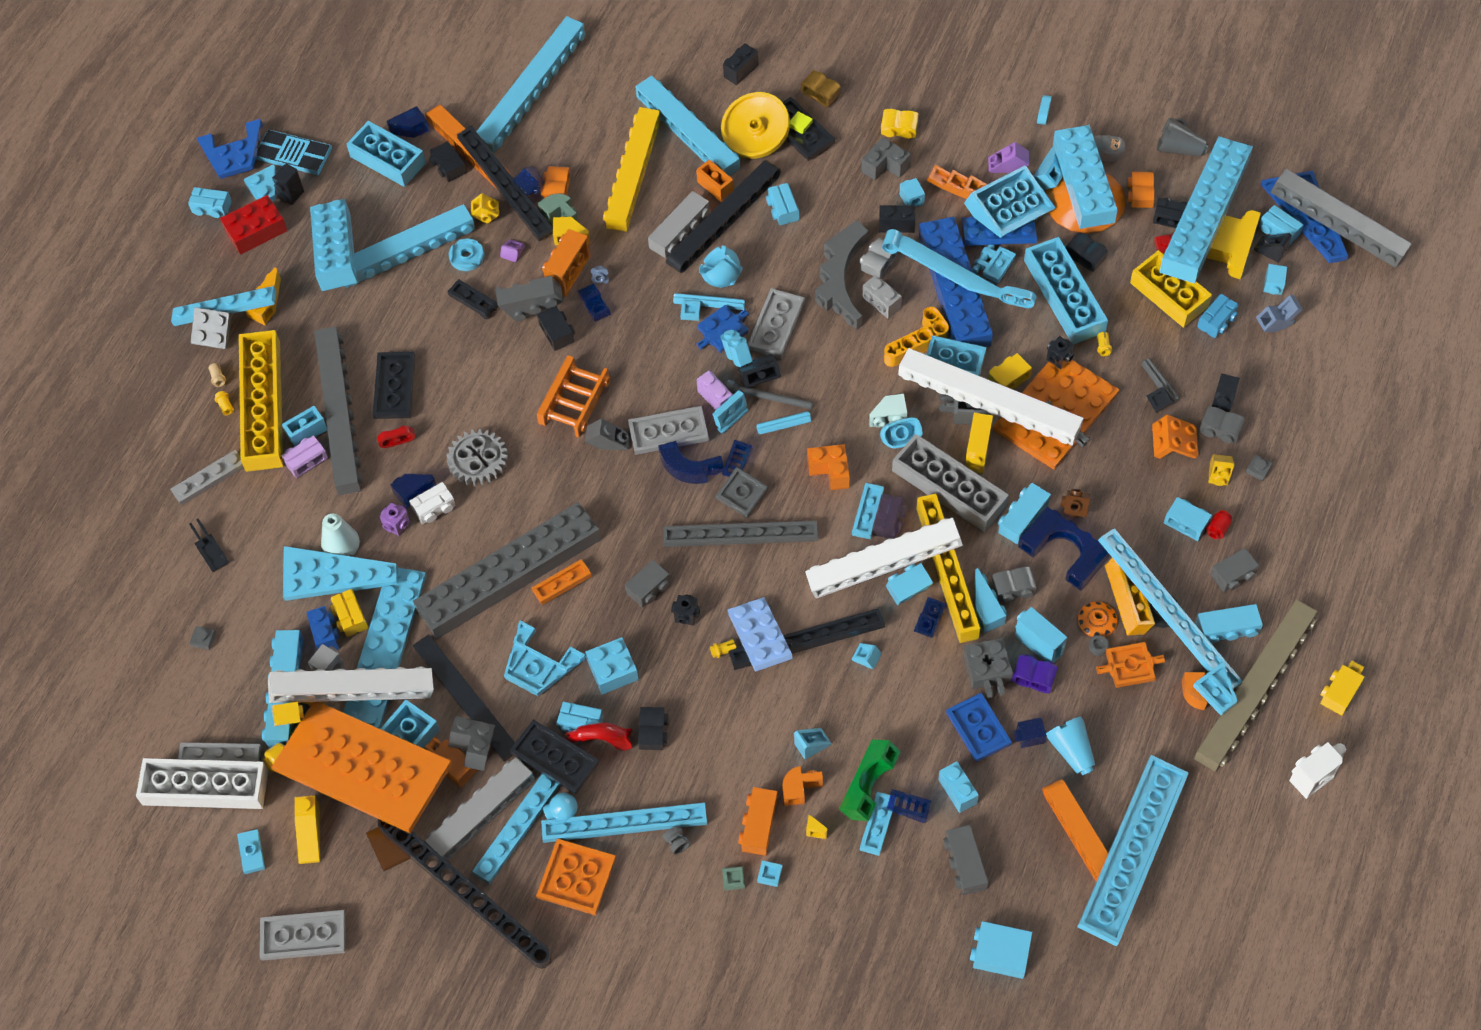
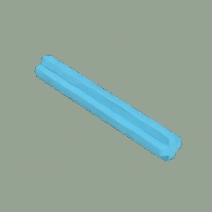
M675 293L673 297L675 304H682V300L700 301L701 306L721 308L726 305L729 309L744 310L745 307L744 299Z

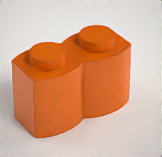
M548 166L547 171H544L543 181L545 184L541 186V196H544V199L552 194L567 195L570 182L569 167Z
M1132 172L1131 177L1127 179V188H1131V191H1128V202H1131V207L1153 208L1154 173Z

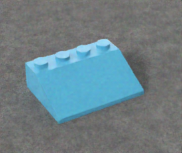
M1025 165L972 192L964 202L973 217L1000 238L1055 209L1053 203Z

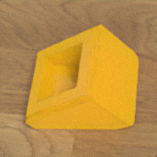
M808 815L806 836L827 839V828L811 815Z

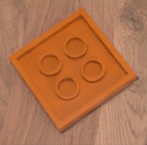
M557 839L536 897L596 916L614 867L616 856Z

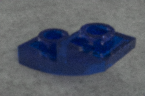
M928 597L914 632L933 638L947 604Z

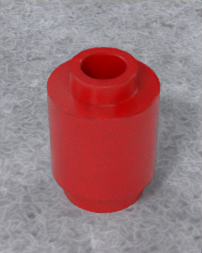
M1224 510L1214 514L1206 527L1209 537L1212 539H1222L1232 524L1231 514Z

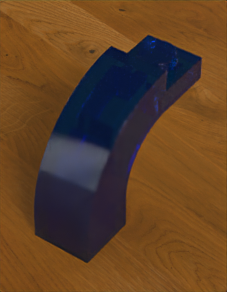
M676 441L658 445L659 456L664 468L671 476L682 482L690 484L707 483L708 475H717L724 471L721 456L703 461H691L680 453Z

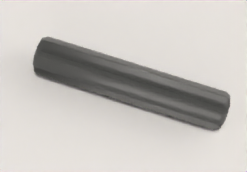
M1150 358L1144 360L1142 367L1158 388L1164 387L1173 404L1177 403L1179 396Z

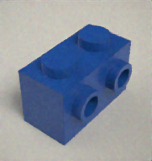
M325 606L307 611V617L317 649L323 644L328 648L332 646L338 650L337 640L340 637L337 628L333 629L332 623H335L332 612H328Z

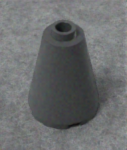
M1168 118L1162 130L1163 134L1157 144V151L1199 157L1205 154L1208 149L1206 139L1174 118Z

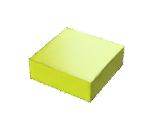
M797 112L790 120V128L804 134L813 123V119Z

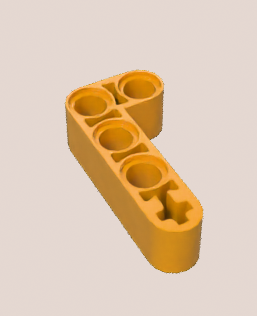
M927 307L924 309L922 328L885 346L884 362L887 366L894 367L899 365L908 350L907 347H911L910 349L920 353L926 352L932 335L948 339L949 325L937 308Z

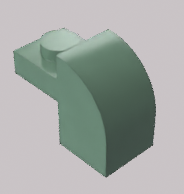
M552 194L538 203L539 212L550 224L553 223V217L561 216L572 217L578 222V213L572 207L571 198L567 195Z

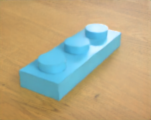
M865 483L852 529V536L871 539L884 491L883 486Z
M881 792L876 793L874 799L876 806L867 822L860 851L880 856L897 797Z

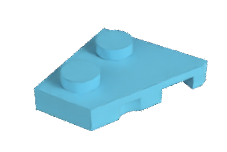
M274 164L244 179L246 186L256 200L266 195L269 196L271 201L276 200L275 183L272 179L276 173Z

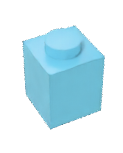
M917 178L900 183L899 194L905 205L915 207L924 205L925 193Z
M1268 265L1263 292L1282 295L1287 273L1286 266Z

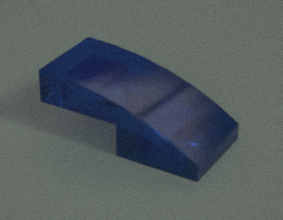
M595 284L578 290V294L594 322L611 315L610 309L603 301L601 293Z

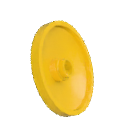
M765 92L749 93L735 100L726 110L721 122L722 137L733 153H737L738 156L748 159L762 158L775 152L786 140L790 129V117L785 105L774 95Z

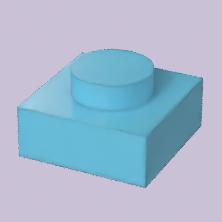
M682 300L681 320L699 321L701 302Z
M762 860L757 883L778 887L782 865Z

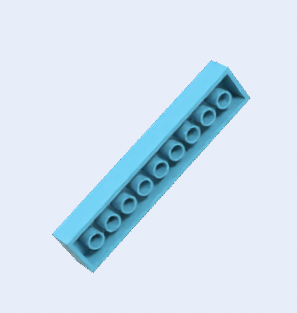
M1218 137L1162 258L1160 273L1195 284L1249 164L1253 146Z

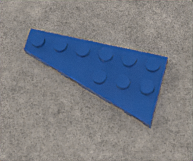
M1313 170L1296 174L1320 188ZM1279 177L1261 180L1260 185L1279 207L1304 225L1302 233L1329 264L1347 260L1348 254L1337 232L1270 193Z

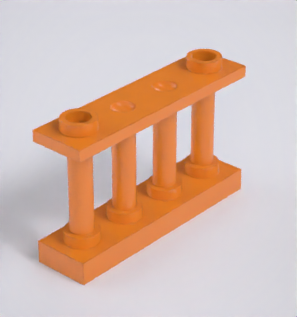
M567 355L536 414L538 424L546 426L548 420L553 419L574 426L576 437H580L581 433L585 432L588 419L604 388L608 387L610 383L608 369L604 368L601 375L577 368L574 357ZM571 375H577L597 383L594 389L591 390L570 383L569 379ZM568 389L588 396L589 399L584 405L563 398L561 395L564 390ZM561 404L581 411L578 420L554 412L555 406Z

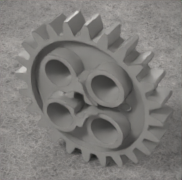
M472 429L470 435L464 432L465 437L457 436L458 442L452 441L453 447H448L447 464L450 473L453 472L454 478L458 477L459 482L465 480L466 485L473 481L474 486L477 485V482L484 485V480L491 483L490 478L498 479L497 473L503 474L502 468L507 467L508 451L505 442H502L501 437L496 438L495 433L490 435L489 430H486L483 434L481 429L478 430V433H475Z

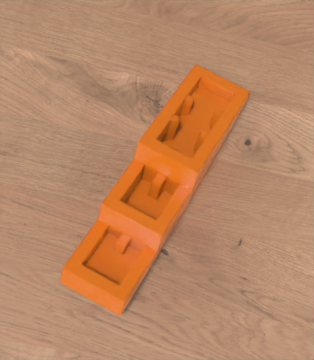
M936 164L926 180L943 190L965 199L972 192L988 185L972 175L967 178L955 170H952L950 173Z

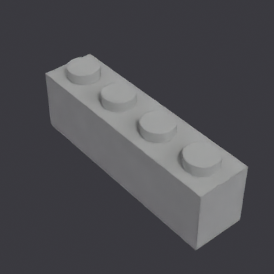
M692 191L648 237L649 248L662 257L667 258L688 234L709 215V201Z

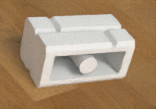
M443 482L409 501L412 510L422 524L433 522L437 516L442 513H449L456 506L453 496Z

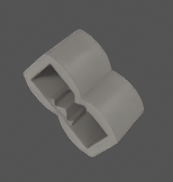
M878 238L870 244L869 252L861 257V271L882 278L888 267L895 260L898 251L894 254L885 252L882 249L884 240Z

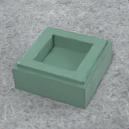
M743 866L722 868L724 891L745 888Z

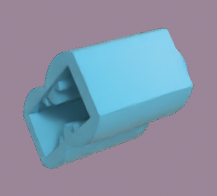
M728 330L721 335L726 356L728 359L733 360L736 366L741 367L752 362L751 353L744 337H741L735 330Z

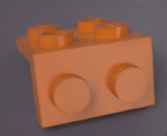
M1165 415L1152 424L1154 457L1161 459L1172 451L1194 459L1198 457L1197 428L1194 424L1170 415Z

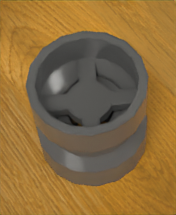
M679 825L670 828L663 834V839L666 843L670 844V850L674 855L685 851L691 844L689 839L684 837L683 830Z

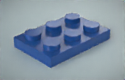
M982 693L946 710L947 716L975 762L1011 746L1010 738Z

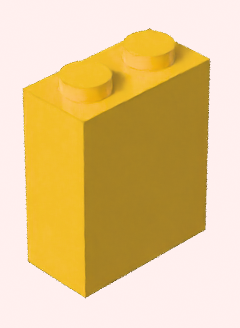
M974 413L965 466L975 473H984L993 415Z

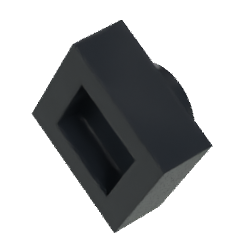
M1164 387L1146 395L1156 413L1173 404Z

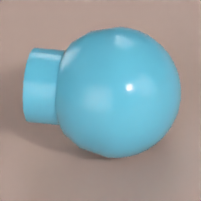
M568 793L555 795L551 799L550 804L543 806L547 820L570 819L575 816L578 808L576 799Z

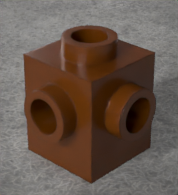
M1080 489L1067 490L1066 496L1062 495L1061 500L1064 514L1072 518H1078V516L1087 517L1090 494L1083 493Z

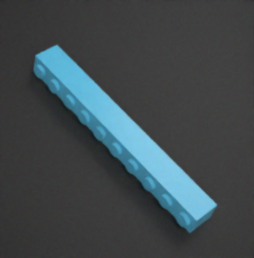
M565 17L477 130L478 135L493 153L502 146L505 138L512 133L513 128L521 121L525 112L529 111L532 103L539 98L540 93L548 86L552 77L556 76L562 64L566 63L567 58L575 51L579 42L583 41L586 34L583 23L570 17Z

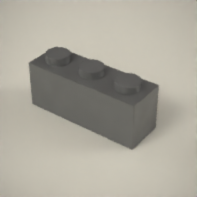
M967 825L947 830L943 839V845L946 851L949 850L951 856L949 864L951 870H955L957 875L955 877L957 889H961L962 895L987 890L988 880L971 826Z

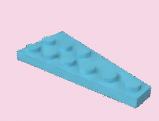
M284 546L283 598L285 601L342 593L349 589L356 591L398 584V566L396 563Z

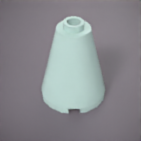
M328 514L322 522L321 547L323 552L353 556L360 544L358 533L339 515Z

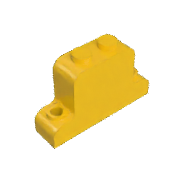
M1248 211L1245 213V216H1242V219L1226 215L1207 258L1227 263L1228 273L1231 277L1241 279L1261 212Z

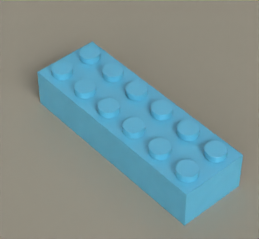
M1090 125L1056 130L1053 146L1079 228L1115 223L1117 207Z
M345 199L310 207L315 276L321 291L357 283L351 214Z
M1057 237L1026 248L1024 262L1070 342L1076 344L1095 337L1100 332L1105 333L1108 319L1060 238Z

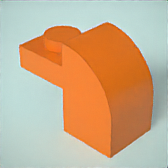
M1185 672L1182 678L1185 700L1192 707L1205 710L1208 703L1207 700L1193 687L1194 683L1205 675V672Z
M801 766L791 769L783 779L784 806L805 804V788L823 787L822 771L810 770L802 774Z

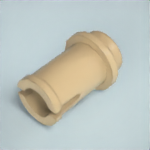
M213 363L208 367L212 377L211 383L215 387H222L225 384L226 378L222 375L220 365Z

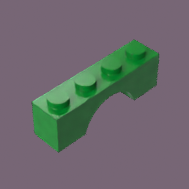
M871 740L839 808L849 819L869 821L876 806L871 797L872 787L880 775L894 768L901 752L891 741Z

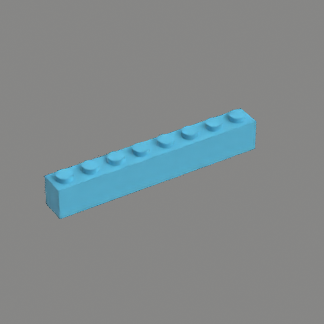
M651 75L636 85L637 98L649 109L660 110V120L704 162L711 160L729 176L740 170V158L737 153H733L725 142H721L713 131L711 132L703 121H699L695 114L684 106L682 101H678L670 90L665 89L659 80H656Z
M465 205L458 206L354 253L357 283L372 278L376 274L387 271L398 264L405 263L409 259L420 256L431 249H436L442 244L453 241L475 230L473 219ZM357 283L346 285L345 287L348 288L350 286L356 285Z

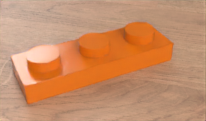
M580 559L533 586L531 589L540 604L544 605L591 578L592 575L585 563Z

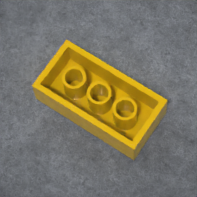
M1158 250L1133 270L1130 283L1184 328L1209 307L1212 294L1197 282L1194 284L1160 273L1164 254Z

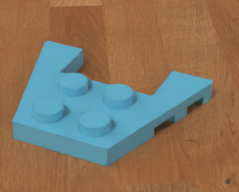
M520 620L504 678L530 693L540 696L584 661L586 656L582 652L569 647L558 663L526 645L536 630Z

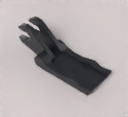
M198 518L196 520L206 537L201 539L193 524L189 523L199 540L194 544L211 571L214 572L230 562L212 534L207 533Z

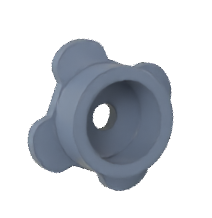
M597 266L591 269L592 282H609L607 277L608 270L605 267Z

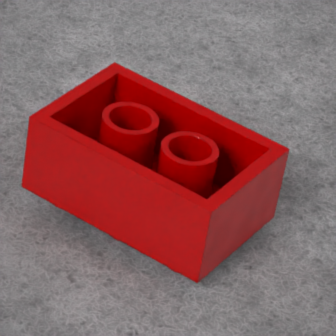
M268 195L220 218L225 232L240 255L287 232L282 216Z

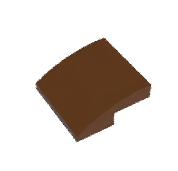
M385 823L383 828H390L392 825ZM379 827L366 832L383 872L411 859L381 833ZM403 834L398 840L405 841L408 835ZM419 847L413 851L414 854L421 853Z

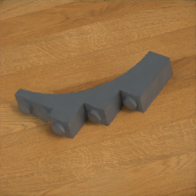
M857 220L824 243V255L828 261L820 266L819 277L823 284L815 289L816 303L826 311L833 308L837 314H840L849 326L852 325L856 330L862 326V315L852 304L845 288L844 279L851 259L868 242L869 231Z

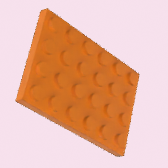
M1071 360L1062 369L1048 362L1022 394L1045 403L1050 400L1053 406L1082 417L1083 422L1080 431L1085 434L1119 394L1120 389L1074 360ZM1000 417L992 429L1053 470L1056 469L1077 444L1076 441L1073 446L1068 443H1061L1058 439L1044 436L1038 431L1027 429L1015 422H1009L1003 417Z

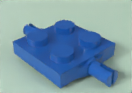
M726 305L722 306L697 324V329L704 336V339L696 343L697 347L701 350L710 344L720 353L723 352L724 347L721 335L724 332L735 330L741 337L748 334L749 329L741 321L749 316L748 311L744 309L740 313L735 314Z

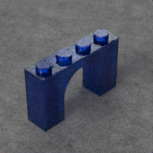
M1047 507L1020 537L1018 548L1034 558L1051 540L1066 539L1074 543L1079 549L1080 557L1067 571L1065 580L1082 591L1109 559L1110 554L1090 533L1082 531L1074 522L1063 518L1058 511Z

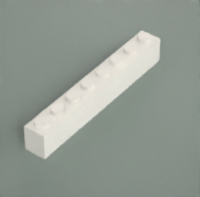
M953 518L942 519L934 525H926L921 527L920 530L906 532L901 537L887 539L879 545L868 546L865 550L849 553L846 557L840 559H832L824 565L813 566L805 572L811 591L817 599L963 546Z
M404 667L395 669L376 668L375 670L358 668L355 670L336 669L334 671L317 669L315 671L295 670L294 672L276 670L270 672L268 678L269 703L431 698L434 690L432 668L416 667L414 669H406Z

